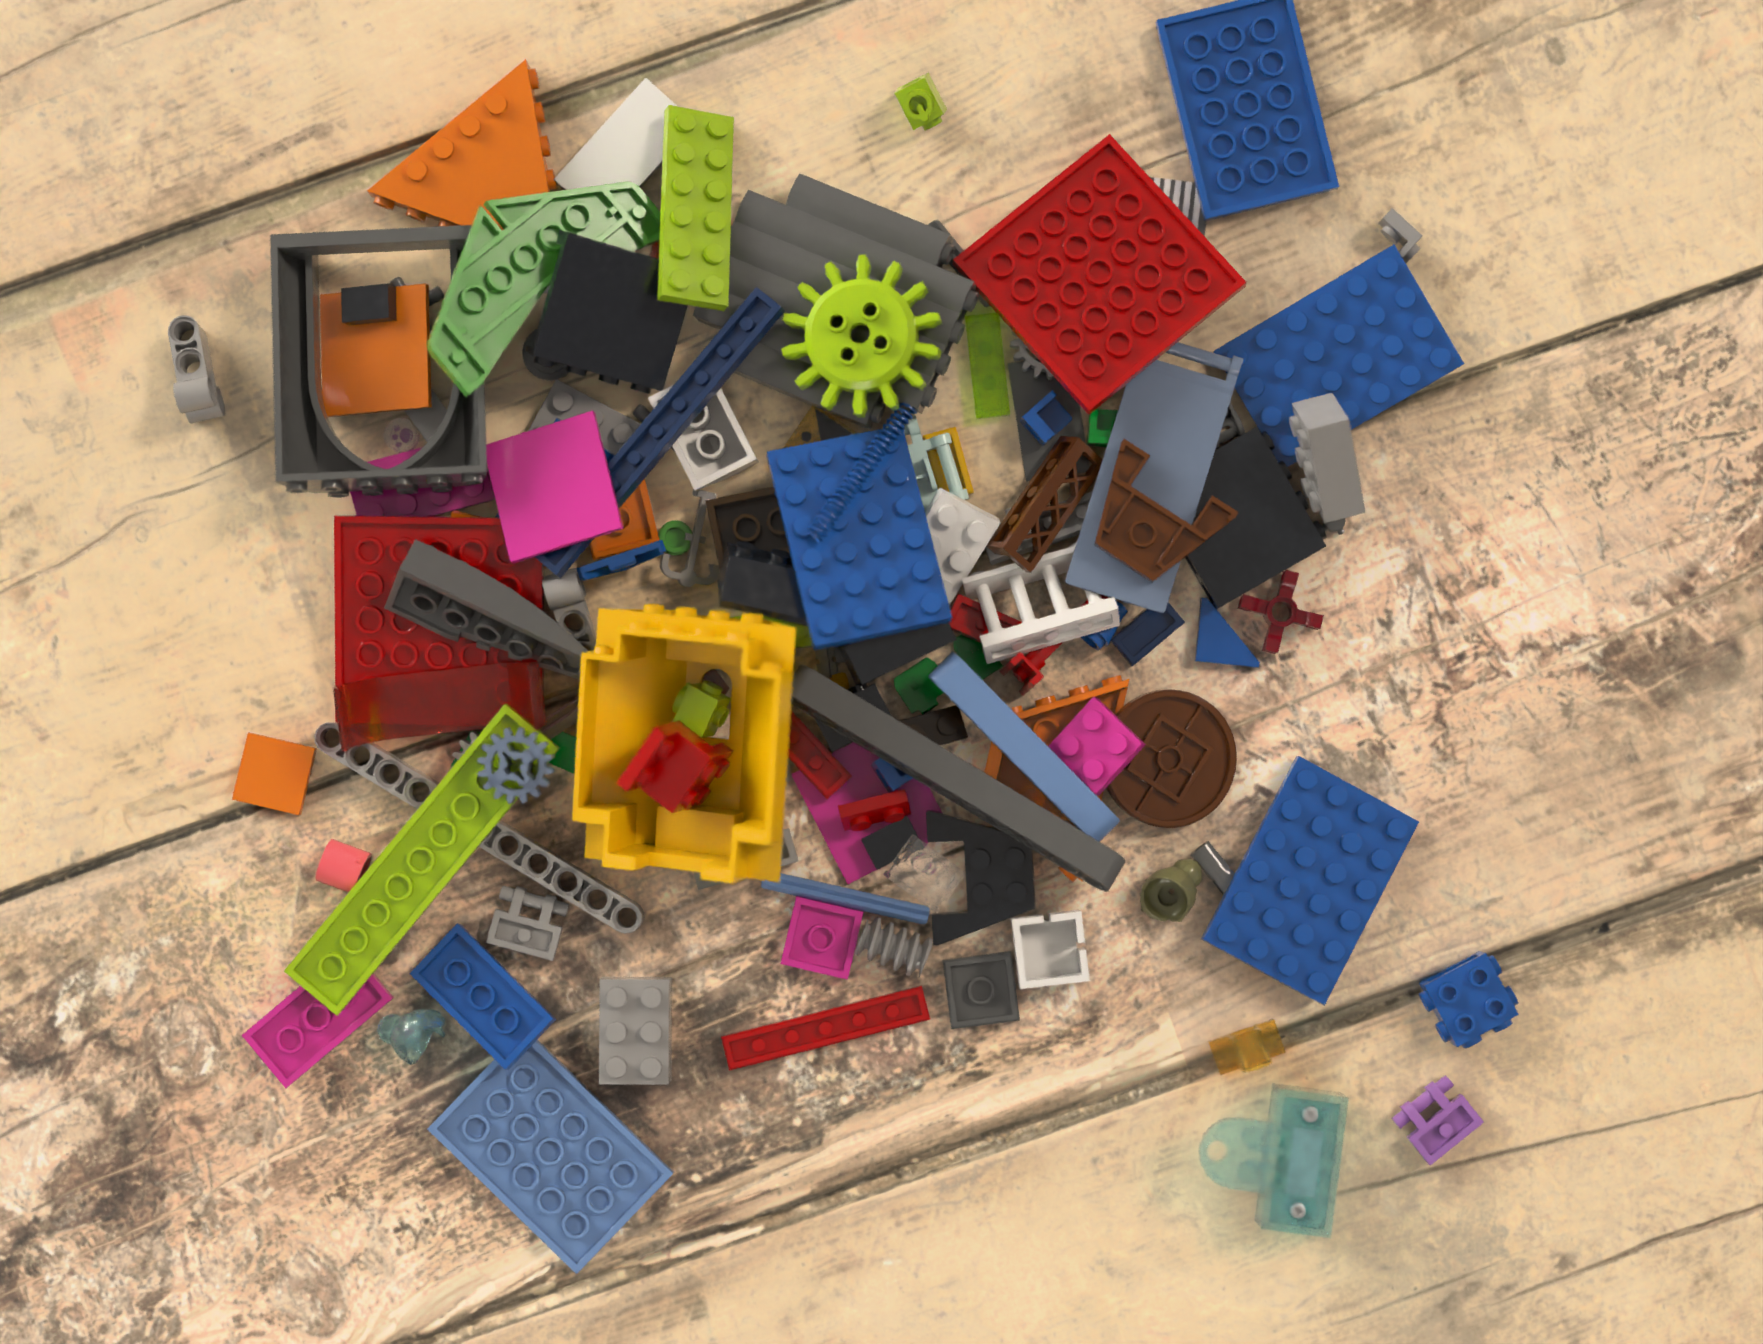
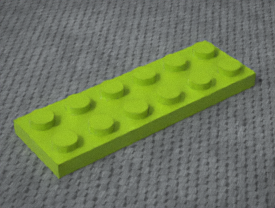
M668 105L664 110L657 300L725 311L729 305L734 117Z

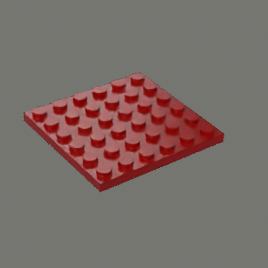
M1110 134L953 259L955 268L965 278L975 282L976 291L1088 415L1245 288L1247 283Z
M334 516L335 723L488 725L506 703L533 726L544 719V668L539 667L537 660L529 658L523 659L521 662L509 658L508 651L492 646L489 651L476 648V641L460 637L458 642L447 639L384 608L399 568L416 539L482 571L511 588L544 612V588L542 580H544V565L535 557L513 564L510 562L500 517Z

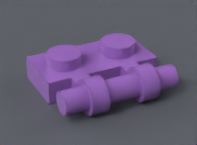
M1446 1075L1436 1083L1430 1082L1424 1087L1425 1092L1411 1103L1409 1101L1405 1102L1400 1107L1402 1110L1391 1118L1400 1129L1410 1121L1416 1126V1129L1407 1136V1139L1430 1166L1484 1123L1462 1094L1457 1095L1451 1101L1444 1095L1454 1086ZM1435 1101L1441 1109L1425 1121L1420 1113Z

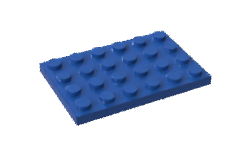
M1237 0L1156 20L1155 24L1204 221L1339 188L1293 0Z
M1395 244L1213 351L1215 354L1228 358H1233V355L1243 358L1234 388L1260 432L1266 431L1275 446V449L1271 451L1277 461H1283L1287 467L1297 462L1295 448L1300 447L1298 438L1293 436L1289 423V417L1294 416L1292 403L1333 393L1347 415L1352 430L1464 365L1463 360Z
M880 429L767 451L766 457L814 650L949 623L952 620L904 430L900 429L901 435H896L898 440H892L894 445L889 446L890 451H885L886 456H881L882 461H876L878 467H873L874 472H869L870 477H864L866 483L860 482L862 488H857L859 493H853L855 499L848 498L851 504H845L846 510L841 509L843 515L836 514L839 520H833L835 526L827 524L831 531H825L826 537L821 536L823 542L816 541L809 534L808 526L812 525L813 520H816V515H820V510L824 509V504H828L827 501L832 498L831 495L833 493H836V488H840L839 484L843 482V478L847 477V473L852 472L851 467L855 466V462L859 461L860 456H863V451L867 450L868 445H871V440H875L874 437L879 434L878 431ZM833 501L830 502L832 505L838 507ZM821 517L818 518L820 521L826 523ZM811 528L812 532L818 534L813 528Z
M1296 756L1201 940L1313 1001L1325 1005L1419 821L1310 761Z

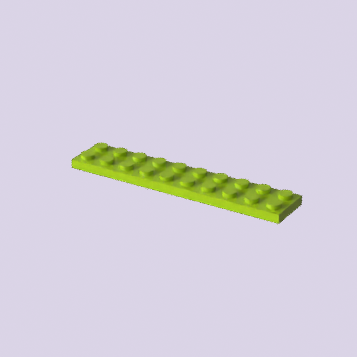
M507 703L503 705L284 970L287 975L336 1016L344 1010L519 799V796H516L514 803L509 804L507 803L506 794L499 799H495L494 794L497 789L494 787L484 789V785L489 780L487 776L478 777V773L485 770V765L477 762L478 758L486 757L488 754L481 748L483 744L493 746L494 742L491 736L497 733L504 738V729L511 728L513 735H516L518 728L524 727L525 736L529 737L533 732H537L538 738L536 742L538 744L545 741L549 743L544 749L545 754L555 755L559 751V746ZM509 742L516 750L525 751L529 748L524 743ZM497 753L494 758L495 772L499 770L500 758ZM510 758L513 763L509 767L510 771L522 773L520 766L523 764V761L520 758L517 760ZM538 758L533 761L532 773L535 775V778L539 770ZM507 780L503 783L510 788H523L517 781Z

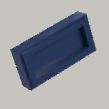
M1168 602L1164 613L1145 610L1114 636L1110 642L1132 667L1183 625L1185 621Z

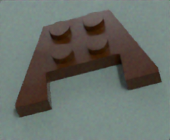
M1123 439L1094 545L1153 583L1234 520L1239 512L1212 495L1194 524L1187 523L1131 486L1150 458V455L1126 439Z

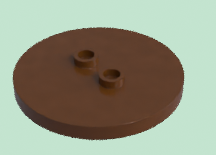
M1164 689L1142 694L1128 702L1117 712L1116 716L1146 744L1107 786V791L1114 802L1126 814L1148 825L1162 828H1177L1203 819L1219 806L1227 795L1235 776L1237 751L1235 740L1227 721L1211 703L1190 692Z

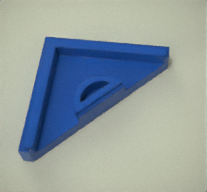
M659 540L587 564L576 570L579 579L585 581L629 570L663 555L666 549L663 540Z
M1201 598L1195 662L1259 668L1260 662L1207 598Z

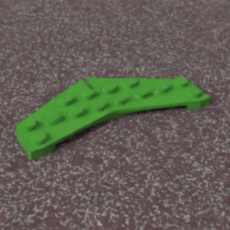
M626 181L485 201L483 205L504 230H501L481 205L479 206L427 343L429 354L465 397L482 385L546 288L550 286L561 245L556 243L559 230L634 252L660 241L661 212L637 184Z

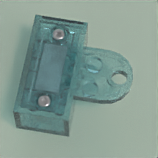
M1272 1083L1268 1120L1262 1121L1233 1117L1223 1118L1213 1123L1203 1134L1199 1145L1200 1163L1206 1175L1216 1184L1229 1189L1258 1192L1254 1221L1261 1229L1331 1238L1349 1098L1343 1093ZM1214 1141H1221L1226 1146V1154L1220 1160L1210 1159L1207 1155V1148Z

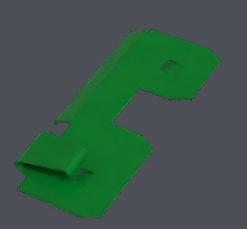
M963 635L958 636L957 640L953 641L954 650L957 655L982 680L1003 667L1000 661L990 664L986 663L981 643ZM927 657L894 678L895 689L911 714L917 710L922 715L939 705L936 698L943 694L928 677L937 667V664Z

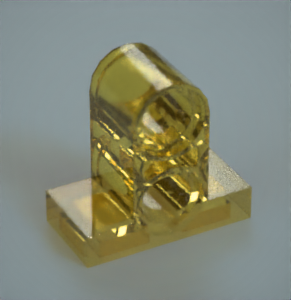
M1274 1019L1208 1041L1220 1075L1237 1069L1243 1073L1255 1071L1272 1064L1271 1057L1286 1053Z

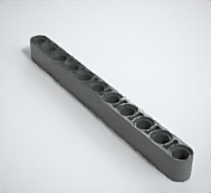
M799 665L794 673L791 704L1091 886L1109 892L1126 862L1120 854L810 667Z

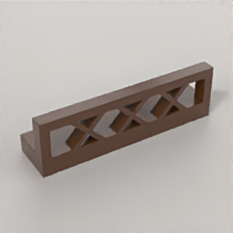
M1060 436L986 547L994 554L1008 556L1025 572L1032 573L1099 474L1103 459L1079 437ZM1083 454L1092 464L1085 475L1077 476L1076 462ZM1062 483H1069L1070 497L1065 503H1058L1057 490ZM1051 510V525L1047 530L1040 531V515L1043 511ZM1032 538L1033 552L1026 560L1017 552V549L1024 539Z

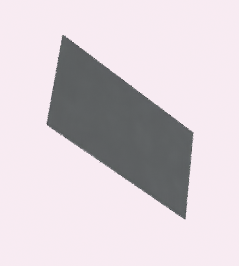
M1024 361L1007 363L1025 478L1026 481H1030L1060 436L1079 437L1085 444L1086 441L1081 409L1076 400L1054 376H1052V380H1048L1046 372H1041L1040 376L1036 379L1034 378V369L1030 368L1023 372L1022 366ZM1053 390L1057 394L1055 399L1071 415L1072 421L1042 447L1022 425L1020 420L1023 415ZM1083 454L1076 462L1077 473L1087 472L1090 467L1089 460Z

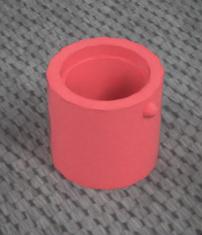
M331 839L322 854L315 879L318 882L349 893L369 869L372 853Z

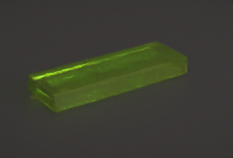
M997 313L965 316L976 419L1010 416L999 315Z

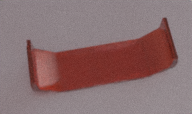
M506 662L390 675L338 684L333 687L342 752L348 751L354 746L388 739L484 729L506 703L534 725V729H540L542 726L547 725L539 662Z

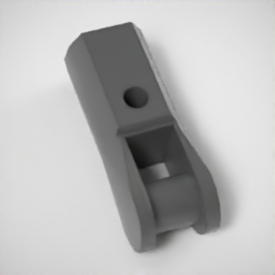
M1206 841L1191 854V857L1199 863L1201 869L1224 895L1235 873L1229 868V865L1211 843Z

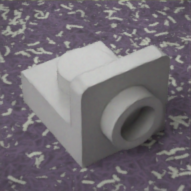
M1392 208L1378 224L1383 227L1381 233L1393 244L1399 242L1403 246L1399 253L1405 263H1407L1420 250L1416 243L1422 235Z

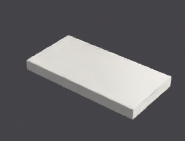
M645 78L554 180L564 190L626 181L633 182L641 188L662 165L664 110L668 105H677Z

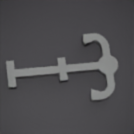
M693 489L692 495L700 497L693 532L692 534L686 533L684 540L691 541L685 569L680 572L671 571L668 567L671 556L669 554L661 555V572L666 577L678 579L680 585L684 587H691L695 583L710 585L719 576V565L708 564L710 575L706 578L697 577L693 571L699 543L705 544L706 537L701 536L707 508L705 500L715 499L716 493L703 490L695 491Z

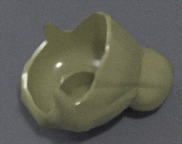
M1181 859L1173 866L1153 873L1142 884L1140 892L1141 911L1146 913L1151 919L1164 922L1169 919L1172 922L1183 921L1196 901V887L1202 880V870L1199 863L1193 859ZM1169 889H1174V894H1171Z

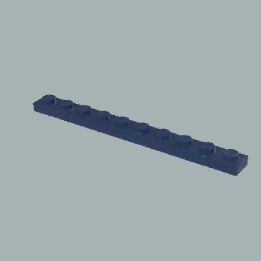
M756 287L608 463L618 508L630 497L785 312L779 304ZM593 539L538 555L535 558L561 579Z

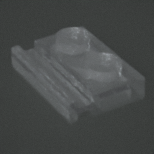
M912 834L892 861L894 864L890 870L883 873L889 880L935 913L940 911L939 906L944 900H948L966 875L962 869L914 834Z

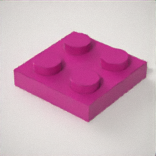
M1093 697L1048 747L1095 795H1100L1146 744L1097 697Z
M796 896L780 964L848 980L864 912Z

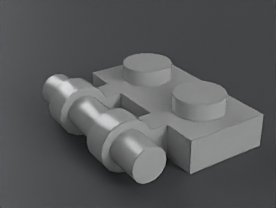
M502 886L499 899L511 902L509 912L495 909L486 943L554 961L563 927L551 924L550 921L553 914L566 917L569 903L558 901L556 896L549 894L543 897L528 893L527 888L517 886L516 889ZM523 905L541 910L539 920L520 915Z

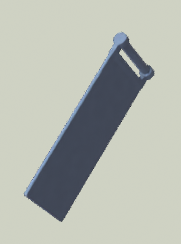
M1179 342L1165 353L1227 371L1226 381L1155 360L1126 384L1065 579V583L1106 597H1114L1116 600L1158 613H1164L1180 562L1152 583L1096 547L1094 543L1123 439H1126L1150 455V458L1131 486L1191 525L1193 523L1243 358L1234 355L1233 358H1228Z

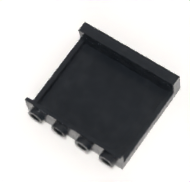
M559 230L556 243L561 245L533 345L532 347L526 346L525 351L535 356L533 362L544 366L554 367L555 362L567 365L566 371L577 375L586 376L587 371L599 374L598 380L618 385L619 380L630 382V388L639 392L650 394L651 389L662 391L688 305L657 300L659 259Z
M1258 427L1251 429L1215 450L1192 523L1193 525L1212 495L1239 512L1234 520L1185 557L1209 601L1216 609L1326 547L1323 541L1327 538L1324 529L1317 520L1312 522L1306 512L1310 508L1306 498L1300 490L1294 491L1288 481L1292 479L1288 467L1283 461L1277 462L1271 451L1275 449V446L1266 431L1260 432Z

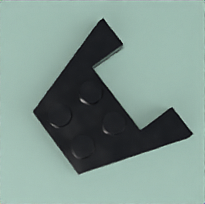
M935 810L926 811L928 842H964L968 911L932 913L933 945L946 943L1036 908L1032 849L995 827H988L960 817L949 816Z

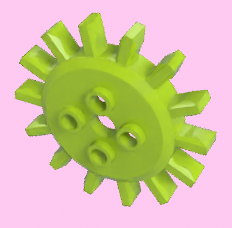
M859 255L856 263L857 278L843 282L840 270L830 261L824 265L826 276L831 281L832 288L823 295H819L812 286L801 282L797 287L802 297L814 304L808 317L795 313H784L782 320L786 325L793 329L805 330V342L790 344L782 348V354L786 360H796L809 356L813 365L801 373L795 380V383L801 390L811 387L821 377H824L830 383L821 400V406L824 409L831 411L837 404L840 393L844 390L854 393L852 404L854 414L858 418H865L868 408L867 393L881 391L884 403L892 411L899 409L898 397L892 390V384L903 377L912 387L923 390L926 386L922 376L910 368L915 356H922L929 360L940 359L941 351L938 347L932 344L919 343L918 331L941 325V317L939 313L914 316L911 307L916 302L922 300L929 291L923 282L912 286L903 295L894 290L903 270L899 263L893 261L887 268L883 280L879 282L870 280V261L866 255ZM869 305H874L877 308L873 316L865 315V309ZM835 317L843 318V324L839 328L832 327L831 323ZM859 325L867 326L870 330V336L864 343H855L851 339L852 330ZM879 338L887 339V345L883 349L875 347V343ZM845 350H853L854 356L851 360L845 361L842 359V354Z

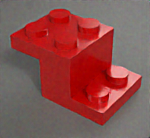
M679 720L656 726L616 784L626 792L640 788L670 813L684 809L689 810L692 806H700L707 799L711 792L708 788L714 778L719 779L726 772L730 765L727 759L733 750L723 742L711 746Z

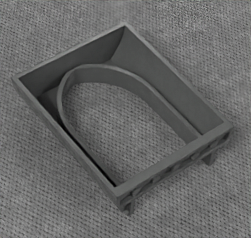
M472 225L270 234L276 482L286 486V492L328 493V497L341 498L348 497L349 492L362 491V495L379 496L383 495V490L397 489L398 494L418 493V488H432V492L446 493L452 492L453 487L483 483L487 476L484 382L467 397L453 383L448 409L435 434L411 458L389 469L374 466L360 459L342 444L335 434L325 411L321 385L318 255L450 249L452 279Z

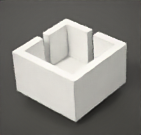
M1080 910L1048 913L1049 920L1045 921L1042 914L1011 918L1020 989L1090 981L1086 949L1084 947L1077 948L1076 942L1085 943L1082 912Z

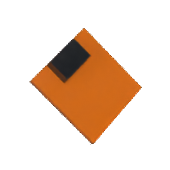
M387 283L341 288L339 293L320 294L322 397L327 416L337 417L432 408L431 359L427 348L430 337L429 285L424 283L393 286Z

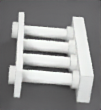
M1077 543L1072 544L1068 548L1044 554L1032 573L1025 572L1016 563L989 571H977L968 577L962 578L965 596L972 600L978 598L987 625L988 633L980 636L987 664L1014 657L1019 652L1024 654L1120 626L1118 607L1114 597L1102 599L1100 594L1084 590L1089 604L1074 609L1068 608L1058 575L1068 572ZM1044 579L1055 614L1037 619L1034 616L1025 584ZM1011 589L1022 623L1004 629L1001 627L991 594Z

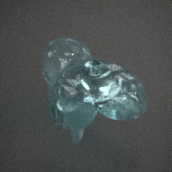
M416 1009L403 1016L390 1014L384 1016L379 1021L377 1033L381 1040L392 1045L401 1060L409 1065L417 1063L420 1056L426 1050L433 1032H437L443 1038L446 1034L442 1027L446 1024V1018L439 1011L433 1009Z

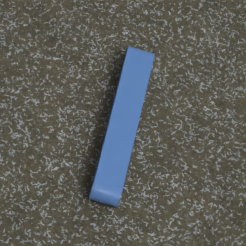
M952 651L928 675L933 683L1079 830L1100 842L1120 822L1118 817L956 653Z

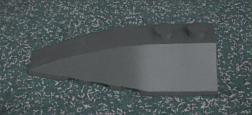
M416 539L399 568L384 607L447 639L458 642L460 637L476 641V648L489 651L492 646L508 651L509 658L521 662L523 659L537 660L541 668L576 679H580L581 653L589 652L557 622L511 588L466 562L457 560L437 550L435 547L426 545Z

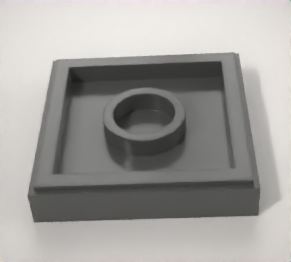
M1011 951L942 960L951 1029L1020 1021Z

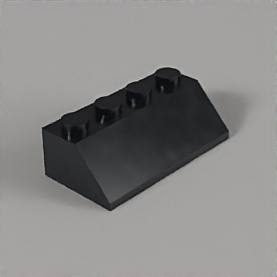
M740 541L737 544L727 542L717 579L719 606L808 626L791 555L780 549H772L771 551L757 549L755 545L748 542Z

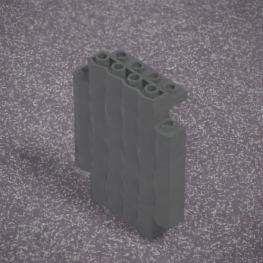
M799 173L791 188L786 205L751 190L747 191L739 206L735 221L731 226L729 305L725 311L695 307L693 316L699 322L720 330L757 287L785 310L784 313H795L808 317L814 304L805 300L797 287L801 282L812 286L819 295H823L832 288L831 281L826 276L824 264L831 261L840 270L842 280L845 282L857 278L856 263L858 256L866 255L871 264L870 280L881 282L887 268L895 261L902 266L903 270L894 290L903 295L912 286L923 282L929 291L922 300L916 302L911 307L914 316L939 313L942 324L935 328L918 331L919 343L932 344L941 351L940 359L929 360L922 356H915L910 366L912 370L922 376L926 383L925 388L920 390L912 387L903 377L891 385L893 392L898 397L899 403L909 404L918 413L922 414L925 406L930 407L936 397L937 388L934 387L939 374L944 376L951 362V356L948 355L953 343L958 344L965 330V324H962L967 311L972 312L974 310L979 293L976 292L977 289L974 281L942 269L943 264L948 265L955 251L950 234ZM869 305L866 307L865 315L873 316L877 311L876 306ZM784 313L734 371L735 374L871 430L874 422L877 424L880 422L886 405L883 404L881 391L867 393L868 408L865 418H858L854 414L852 407L854 393L843 390L840 393L837 404L831 411L821 406L822 396L830 384L824 377L819 378L811 387L801 390L795 383V380L813 364L809 356L796 360H786L783 356L782 348L790 344L805 342V330L793 329L786 325L782 320ZM835 317L831 323L832 327H841L843 318ZM864 325L855 327L851 332V339L855 343H864L870 336L869 328ZM879 338L875 343V347L877 349L885 348L887 339ZM851 349L845 350L842 354V359L845 361L851 360L854 356V351ZM903 405L901 406V408H903V409H905V410H907V411H910V410H911L910 408H908V407H906V406H903Z

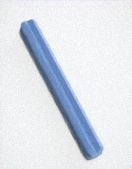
M780 873V882L761 880V887L763 889L923 925L927 923L930 913L929 907L783 873Z

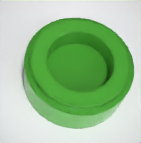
M677 520L669 521L661 527L658 536L659 540H663L666 553L677 556L689 550L691 541L684 540L686 533L692 534V531L684 522Z

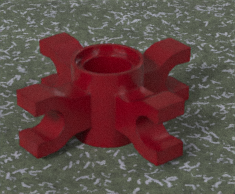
M1289 570L1282 572L1277 596L1269 601L1246 594L1240 596L1237 609L1263 615L1265 622L1269 625L1262 647L1264 652L1278 654L1284 627L1292 623L1314 630L1321 628L1324 615L1300 610L1292 599L1299 576L1297 572ZM1275 603H1283L1289 610V616L1284 622L1277 621L1272 615V607Z

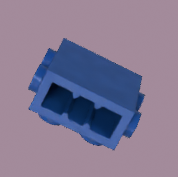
M1478 951L1419 983L1423 992L1419 993V997L1428 1012L1433 1010L1439 1022L1435 1024V1027L1445 1043L1450 1041L1456 1047L1462 1045L1464 1049L1469 1048L1482 1040L1481 1034L1491 1029L1494 1032H1499L1512 1025L1511 1019L1519 1015L1515 1008L1519 1002L1510 986H1503L1498 976L1502 974V970L1493 955L1488 957L1485 952Z

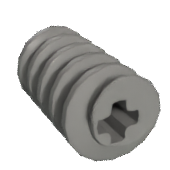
M876 917L871 924H868L867 920L857 944L855 955L859 956L866 948L868 949L867 960L872 961L877 954H881L880 965L885 966L890 959H893L894 971H898L903 964H906V975L910 977L918 969L920 978L931 951L933 939L928 937L920 945L919 933L915 932L908 940L906 928L902 927L897 934H894V923L889 922L884 929H881V918Z

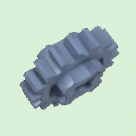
M524 727L518 728L516 735H513L511 728L504 729V738L497 733L493 734L491 738L494 745L483 744L481 747L488 753L487 756L477 759V762L485 765V770L480 771L478 777L487 776L489 780L484 785V789L492 787L497 789L494 794L495 799H499L506 794L507 803L509 804L514 803L516 796H519L522 803L528 802L529 792L534 797H539L541 792L538 786L548 787L551 784L545 778V775L555 772L554 768L547 766V761L555 758L554 754L544 753V749L549 743L545 741L538 744L536 742L538 738L537 732H533L529 737L525 736ZM509 742L524 743L529 748L525 751L516 750ZM497 753L500 758L499 770L495 772L494 758ZM510 758L513 760L520 758L523 761V764L520 766L522 773L510 771L509 767L513 764ZM538 758L539 770L535 778V775L532 773L533 761ZM507 780L517 781L523 788L514 789L507 787L503 783Z

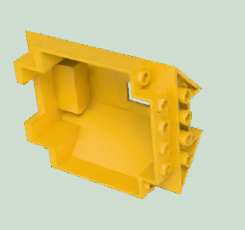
M644 604L643 609L598 608L596 645L594 651L581 653L572 821L586 823L584 858L602 860V867L632 871L647 866L701 872L700 879L736 883L746 878L780 882L796 628L763 619V615L743 613L742 619L730 618L729 611L709 610V615L697 614V608L676 607V610H664L665 605ZM712 669H720L727 673L732 682L729 739L704 737L702 739L711 746L723 742L733 752L727 759L730 765L726 772L719 779L714 778L708 788L711 792L707 799L700 806L695 805L689 810L684 809L670 813L640 788L626 792L616 784L654 727L673 722L676 715L672 710L673 703L687 682L691 684L702 683L705 674Z

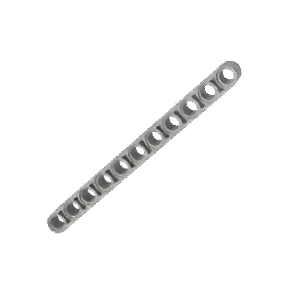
M334 722L324 723L315 732V744L322 752L416 809L424 801H418L414 797V786L419 782H424L429 788L430 795L439 784L436 780L343 724ZM332 728L339 731L341 736L340 743L334 748L328 746L325 741L326 733ZM361 746L366 747L370 752L369 762L363 766L356 762L354 755L355 751ZM390 764L396 765L400 771L399 779L393 784L386 781L384 777V770ZM502 820L479 846L621 933H631L643 924L644 911L637 902ZM505 836H513L518 842V849L513 855L506 854L501 848V842ZM537 853L544 855L548 861L547 869L543 873L535 872L531 867V858ZM566 871L572 872L577 877V886L572 891L565 890L560 884V877ZM595 889L602 890L607 896V903L602 909L593 907L589 901V896ZM628 907L635 911L637 920L633 926L627 927L620 922L619 912L622 908Z

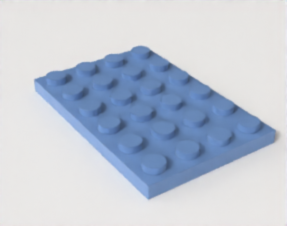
M538 1040L509 1070H505L494 1059L427 1129L576 1274L674 1173Z

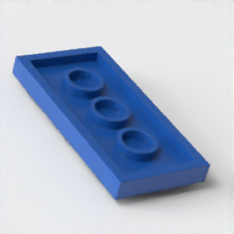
M458 923L410 972V975L505 1070H509L556 1020L539 1001Z

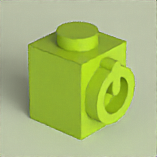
M929 72L906 83L895 91L894 94L913 130L922 126L925 131L942 122L940 116L944 115L947 108Z
M704 680L703 683L696 684L687 682L673 703L672 710L676 713L673 722L679 720L701 738L714 736L718 727H721L728 718L730 710L727 707L731 698L722 694L723 689L710 681Z

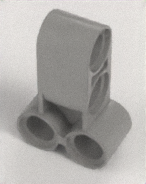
M187 315L178 316L170 322L168 327L169 342L177 383L173 384L177 407L180 413L186 414L189 423L225 416L223 397L215 383L206 333L192 317ZM194 330V334L189 340L181 341L182 335L186 331ZM200 362V366L195 372L187 373V369L192 363Z
M578 567L568 569L561 579L555 574L544 576L542 584L550 610L554 612L556 622L582 646L589 647L594 651L597 637L585 600L586 591L583 580L579 579L576 570ZM570 613H577L583 618L584 625L578 630H572L565 624V617Z

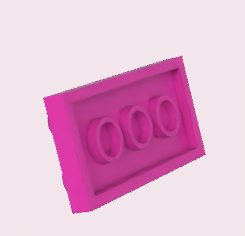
M423 447L368 461V463L383 469H389L408 460ZM488 467L487 476L482 484L453 487L452 492L436 493L432 492V488H418V493L398 494L397 489L383 490V495L365 496L362 495V491L350 492L356 515L437 516L495 500Z
M373 973L344 1010L336 1016L300 985L241 1036L282 1085L288 1088L394 997Z

